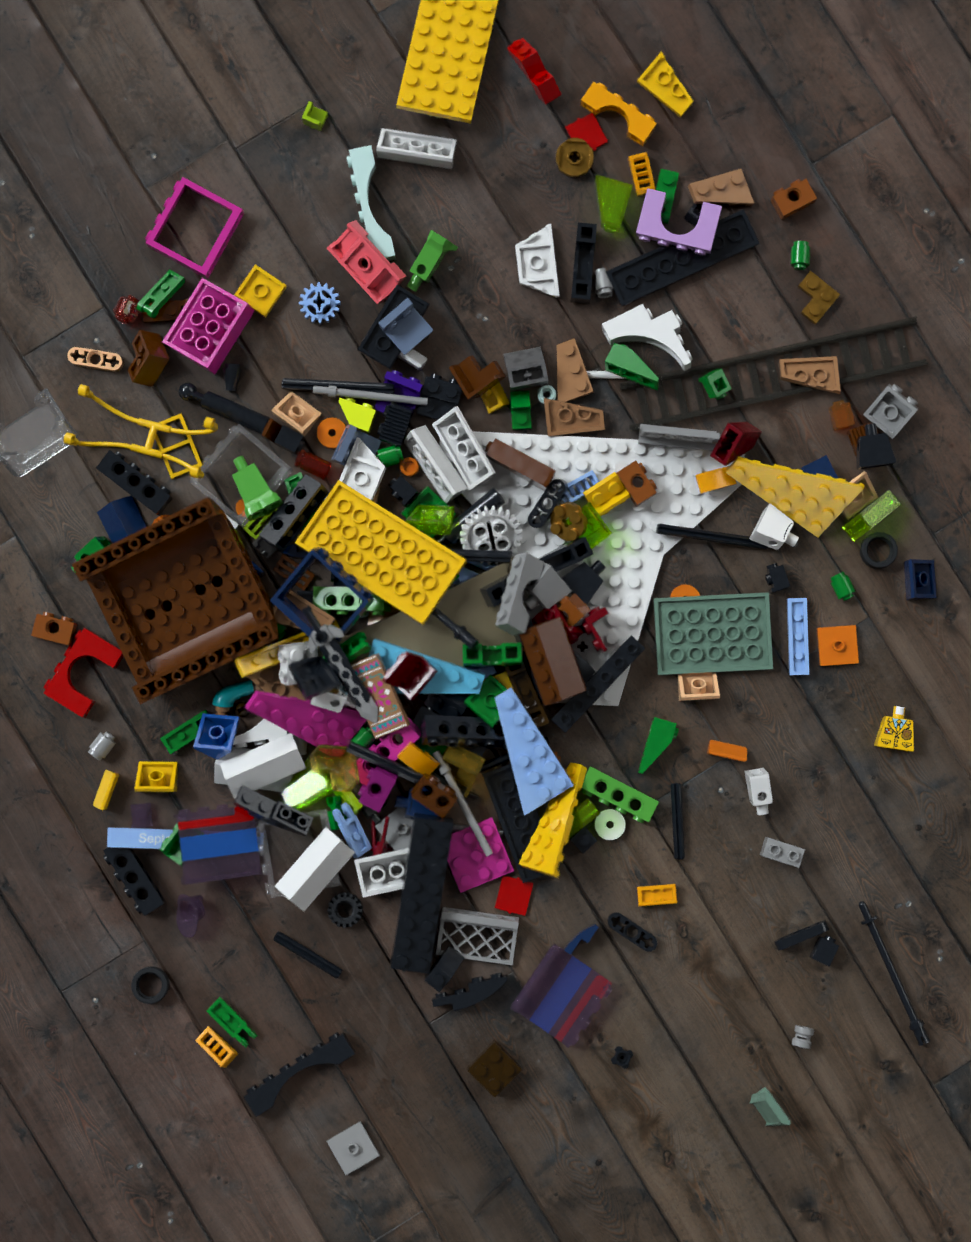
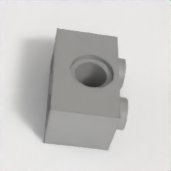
M765 837L760 855L799 868L805 849Z

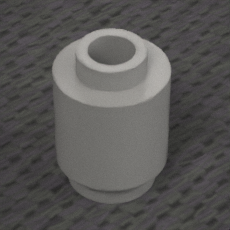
M107 731L105 733L100 732L89 746L88 753L101 761L116 744L113 741L115 737Z

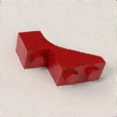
M522 38L514 41L512 45L507 47L509 54L526 75L538 98L544 104H548L562 95L554 77L545 69L538 52Z

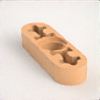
M73 347L67 354L68 360L76 366L113 372L119 371L123 367V359L116 353ZM76 352H79L81 356H86L87 363H84L85 359L78 358L77 361H75L72 355H75ZM92 355H100L101 360L98 364L91 363L90 358ZM104 356H107L106 359L110 361L116 358L119 364H115V367H112L111 363L105 362Z

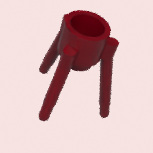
M388 816L385 819L381 841H377V844L376 824L372 820L371 850L373 851V856L392 852L393 850L389 843L385 842L390 819Z

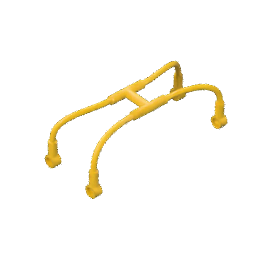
M82 384L79 386V396L91 398L112 413L140 426L150 428L145 447L118 442L79 441L75 434L68 432L64 436L65 444L87 447L127 448L130 451L176 462L190 470V477L199 479L204 477L201 467L190 465L174 456L152 449L157 430L185 435L214 433L218 430V425L215 423L214 418H205V430L176 429L169 425L126 415L95 396L90 391L89 386Z

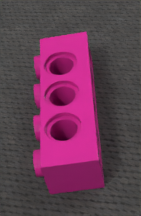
M407 717L410 725L380 737L381 743L378 746L373 744L369 750L396 761L398 754L410 741L415 743L421 737V730ZM396 734H400L403 737V743H399L396 740ZM383 747H386V748L389 749V751H390V755H389V756L383 754V752H382V748H383ZM359 758L353 764L355 768L351 773L362 785H367L369 779L366 777L372 767H370L368 761Z

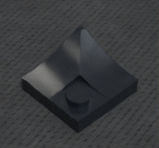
M322 656L290 663L288 666L305 700L340 688L341 682Z

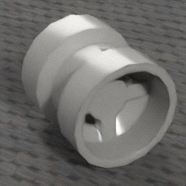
M795 1025L794 1031L796 1034L792 1039V1045L810 1049V1038L814 1034V1029Z

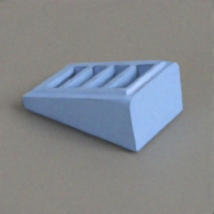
M593 470L568 483V491L562 499L564 503H576L585 497L583 494L584 489L580 482L583 483L586 490L590 488L586 480L587 478L590 479L593 486L600 482ZM573 486L576 487V489H577L578 492L580 493L579 495H577V493H576V491L574 490Z

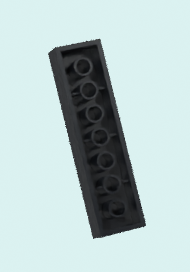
M414 812L390 960L391 969L427 974L430 972L454 825L453 818H441L436 815Z

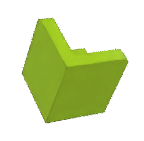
M309 101L302 116L303 124L321 131L328 112L314 107L313 102Z

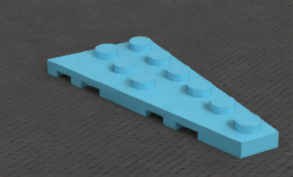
M374 638L368 657L379 653L386 670L393 667L400 654L408 651L423 656L438 671L419 694L480 693L485 677L484 673ZM394 686L397 694H404L398 687Z

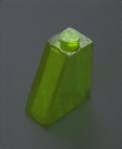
M596 174L594 183L601 227L609 233L619 232L633 185Z
M888 490L842 526V528L853 541H856L901 504L896 496Z
M313 754L304 762L306 769L297 772L282 792L283 803L299 811H303L335 791L321 760Z
M588 798L573 809L572 815L574 820L569 838L600 815V812Z

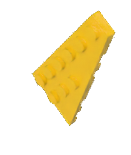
M570 762L565 771L574 786L552 798L548 803V807L519 862V865L524 868L556 878L559 876L558 864L563 861L564 857L561 854L562 849L568 842L574 820L572 815L573 808L577 807L579 801L576 799L577 793L582 789L587 771L585 766Z

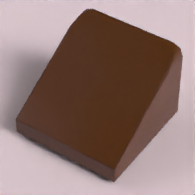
M269 419L262 432L263 438L275 443L274 441L282 425L273 419Z

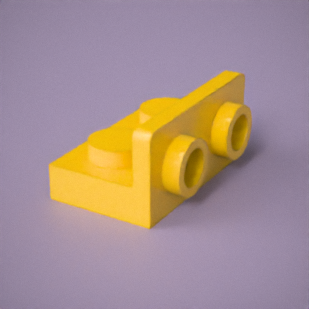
M615 472L583 492L591 509L598 517L609 513L611 509L624 503L631 497Z

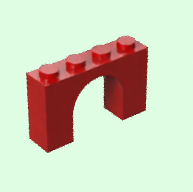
M84 628L77 632L74 638L76 640L74 645L67 648L64 653V661L57 664L54 669V677L52 680L48 679L43 687L45 689L43 694L82 718H86L95 701L79 692L71 682V669L73 665L83 657L93 656L116 669L124 657L121 649Z

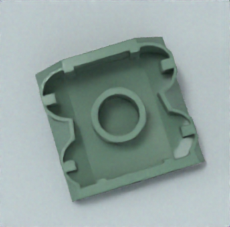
M766 1087L756 1094H752L749 1104H754L766 1121L765 1126L790 1125V1120Z

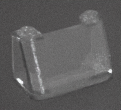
M47 388L35 396V408L6 427L0 423V461L15 477L27 474L68 447L69 444L64 443V436L67 432L75 434L76 438L78 437L76 430Z

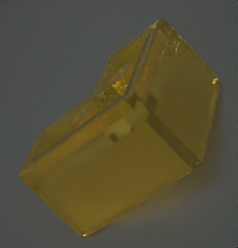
M318 745L309 755L312 773L330 774L333 791L350 792L360 782L355 755L346 751L347 746Z
M460 746L448 747L443 760L459 767L455 781L467 787L463 795L467 798L485 759Z

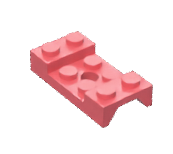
M355 220L347 224V229L330 244L327 250L375 303L379 304L384 302L393 292L396 285H399L407 276L395 262L390 263L366 237L368 233ZM362 258L368 261L367 268L362 265Z

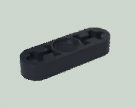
M555 479L550 482L528 516V523L531 527L541 528L545 526L554 508L559 505L568 491V484L565 480ZM561 483L560 488L562 491H557L554 496L549 495V492L552 494L556 491L555 484ZM546 498H550L553 502L550 509H546L543 505ZM542 511L547 513V515L544 513L540 516L541 523H535L536 519L534 516H539Z
M613 912L608 916L607 923L611 929L644 951L651 952L655 950L657 939L652 934L619 912ZM617 916H620L619 920L623 924H625V921L629 922L624 927L623 932L619 931L622 927L618 924H616L615 926L612 925V917L616 918ZM631 926L636 927L638 930V934L635 937L627 935V929ZM641 932L645 933L643 935L645 939L652 938V947H644L645 943L642 940L639 943L636 942L640 938Z
M826 920L781 937L775 940L774 943L777 950L780 951L829 930Z

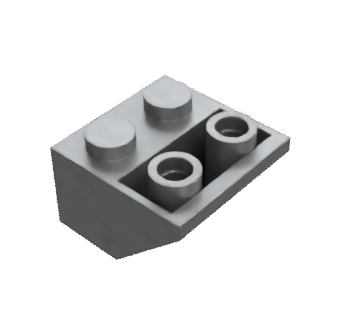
M541 347L503 354L510 391L548 384L549 380Z

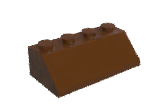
M558 617L526 627L525 633L520 634L544 705L555 703L586 691L587 689L562 618Z

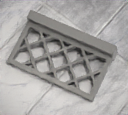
M640 424L638 444L713 451L720 439V433H717V431Z
M443 907L436 955L443 954L444 950H441V943L449 939L454 949L464 956V959L513 965L519 917ZM444 921L452 922L457 929L448 934L444 929ZM466 925H472L476 931L467 937L462 928ZM486 927L491 928L495 933L487 940L480 932ZM505 930L513 931V937L507 942L500 936ZM459 931L465 939L456 945L451 936ZM476 934H479L484 941L478 947H475L470 941ZM497 936L503 945L494 950L489 942ZM466 942L473 948L468 954L462 953L459 949ZM487 944L492 953L488 956H482L478 950ZM504 947L510 952L509 960L501 959L497 954Z

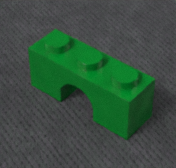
M501 643V645L496 646L477 644L472 650L467 645L462 644L463 667L522 665L521 643Z

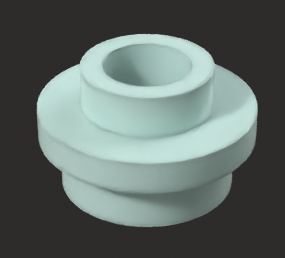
M544 385L538 390L537 397L541 403L544 404L545 397L543 394L545 392H549L551 395L548 399H556V390L552 386Z

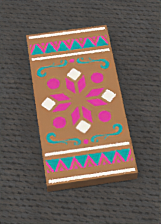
M377 653L351 664L378 707V722L373 723L367 720L375 739L410 725L394 686L385 684L382 681L387 670L380 654Z

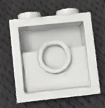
M309 641L279 645L278 659L280 661L279 678L281 683L285 685L297 684L288 668L289 664L307 658L318 657V647L311 654L308 649Z

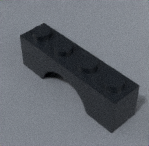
M578 222L570 301L573 303H590L597 224Z

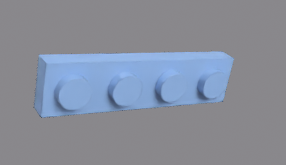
M788 598L789 675H809L807 598Z

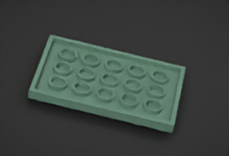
M769 592L653 598L657 675L773 669Z

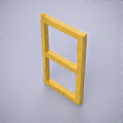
M182 413L158 422L165 425L180 419L184 430H188ZM156 433L155 440L160 451L167 453L190 443L198 463L194 466H203L191 435H186L187 440L163 449ZM163 458L171 479L190 472L186 468L173 473L168 459Z

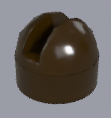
M239 702L235 706V713L240 717H246L250 713L247 709L240 713L237 711L245 706L246 702Z

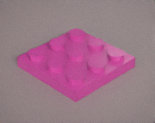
M492 817L478 822L493 854L487 857L471 826L452 833L448 864L460 893L514 871Z

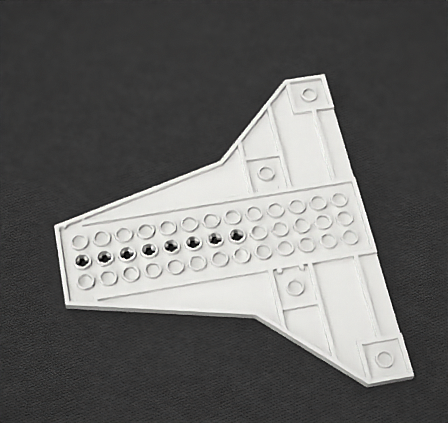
M472 431L483 451L489 441L493 442L496 438L556 470L552 481L563 479L568 484L592 470L598 480L601 481L613 472L617 473L632 462L637 461L638 464L642 463L647 471L645 475L648 480L652 479L657 486L655 490L657 492L656 495L636 507L632 500L628 498L624 503L614 507L609 513L598 517L591 509L585 497L576 502L583 509L582 513L587 517L588 521L586 532L580 537H586L593 555L556 573L562 578L583 562H586L591 567L597 560L606 567L599 574L604 581L587 606L591 610L598 606L600 609L605 607L609 613L592 623L607 651L601 653V651L597 652L592 644V641H594L591 634L587 635L586 632L578 637L579 640L576 643L571 644L572 649L596 672L631 635L638 641L663 556L683 538L657 534V524L694 528L742 485L736 480L737 484L700 494L695 475L727 467L710 456L712 451L638 444V440ZM440 439L439 446L441 447V449L443 450V452L445 453V455L447 456V458L449 459L457 473L462 478L461 474L459 473L457 467L455 466L453 460L451 459L448 451L446 450L444 444ZM490 459L488 460L496 472V476L472 490L467 488L461 493L471 505L492 488H495L505 500V503L501 506L503 512L508 509L510 515L515 514L516 520H519L522 528L523 538L520 540L521 546H516L517 552L511 551L512 557L522 553H529L536 558H540L570 542L559 538L551 532L550 518L545 526L541 528H533L529 525L528 516L544 491ZM587 478V482L589 483L590 487H592L593 484L591 483L590 479ZM640 478L632 480L635 487L643 486ZM580 482L582 488L584 489V491H586L585 486L582 482ZM561 483L555 484L556 491L552 494L549 492V495L554 496L560 489ZM573 486V488H574V490L576 491L577 495H579L580 493L578 492V490L576 489V487ZM546 498L543 505L546 509H550L553 502L550 498ZM542 511L539 516H534L536 519L535 523H541L540 516L544 513L547 515V513ZM569 517L566 519V523L568 525L572 524V522L569 521ZM526 589L522 593L523 602L531 595ZM559 602L556 603L557 607L559 608L561 605L559 604ZM523 603L531 619L544 609V607L537 604L530 610ZM587 613L574 626L582 625L583 620L587 618L589 614ZM581 641L588 645V649H585L584 652L577 648ZM630 665L592 705H619ZM573 696L555 703L566 704Z

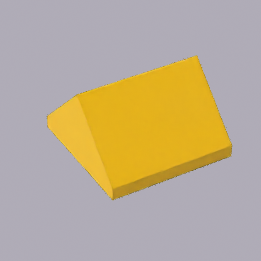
M139 761L135 792H177L178 763Z

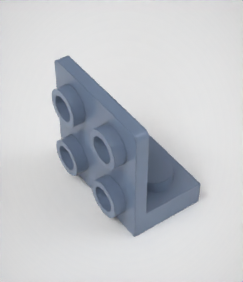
M408 298L378 323L382 331L404 355L409 353L433 332V329L416 311L413 303Z
M351 424L347 425L331 460L345 466L357 437L364 442L374 455H376L381 441L357 430V427Z

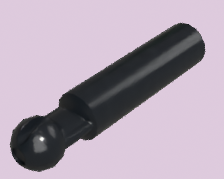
M184 383L179 387L178 393L181 399L185 401L195 399L201 402L202 409L259 434H262L270 419L266 415L211 391L205 394L197 392L196 387L192 383Z
M492 488L442 530L443 536L437 542L443 546L448 543L454 545L462 538L460 537V531H463L461 525L466 524L465 518L471 519V512L476 515L478 508L482 512L484 511V506L491 510L493 505L495 510H497L505 503V500L495 488Z

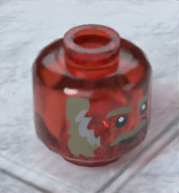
M128 295V297L121 296L113 308L114 318L127 325L128 323H134L140 313L137 310L139 300L131 295Z

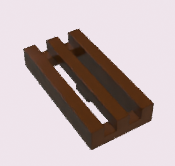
M283 554L277 565L273 568V571L288 579L289 576L279 570L280 566L290 573H293L294 570L283 563L284 560L296 568L299 564ZM308 570L305 574L310 577L308 579L303 576L300 578L305 582L304 586L299 582L296 583V586L304 591L315 577Z

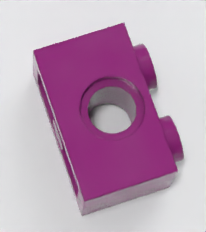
M376 766L375 769L371 768L366 777L369 779L367 785L363 784L358 792V795L361 796L358 802L380 812L398 775L379 766ZM378 784L382 789L375 790L372 785Z

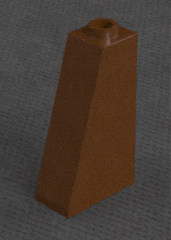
M496 438L493 442L489 441L484 450L487 452L486 457L543 491L546 490L555 476L556 470Z

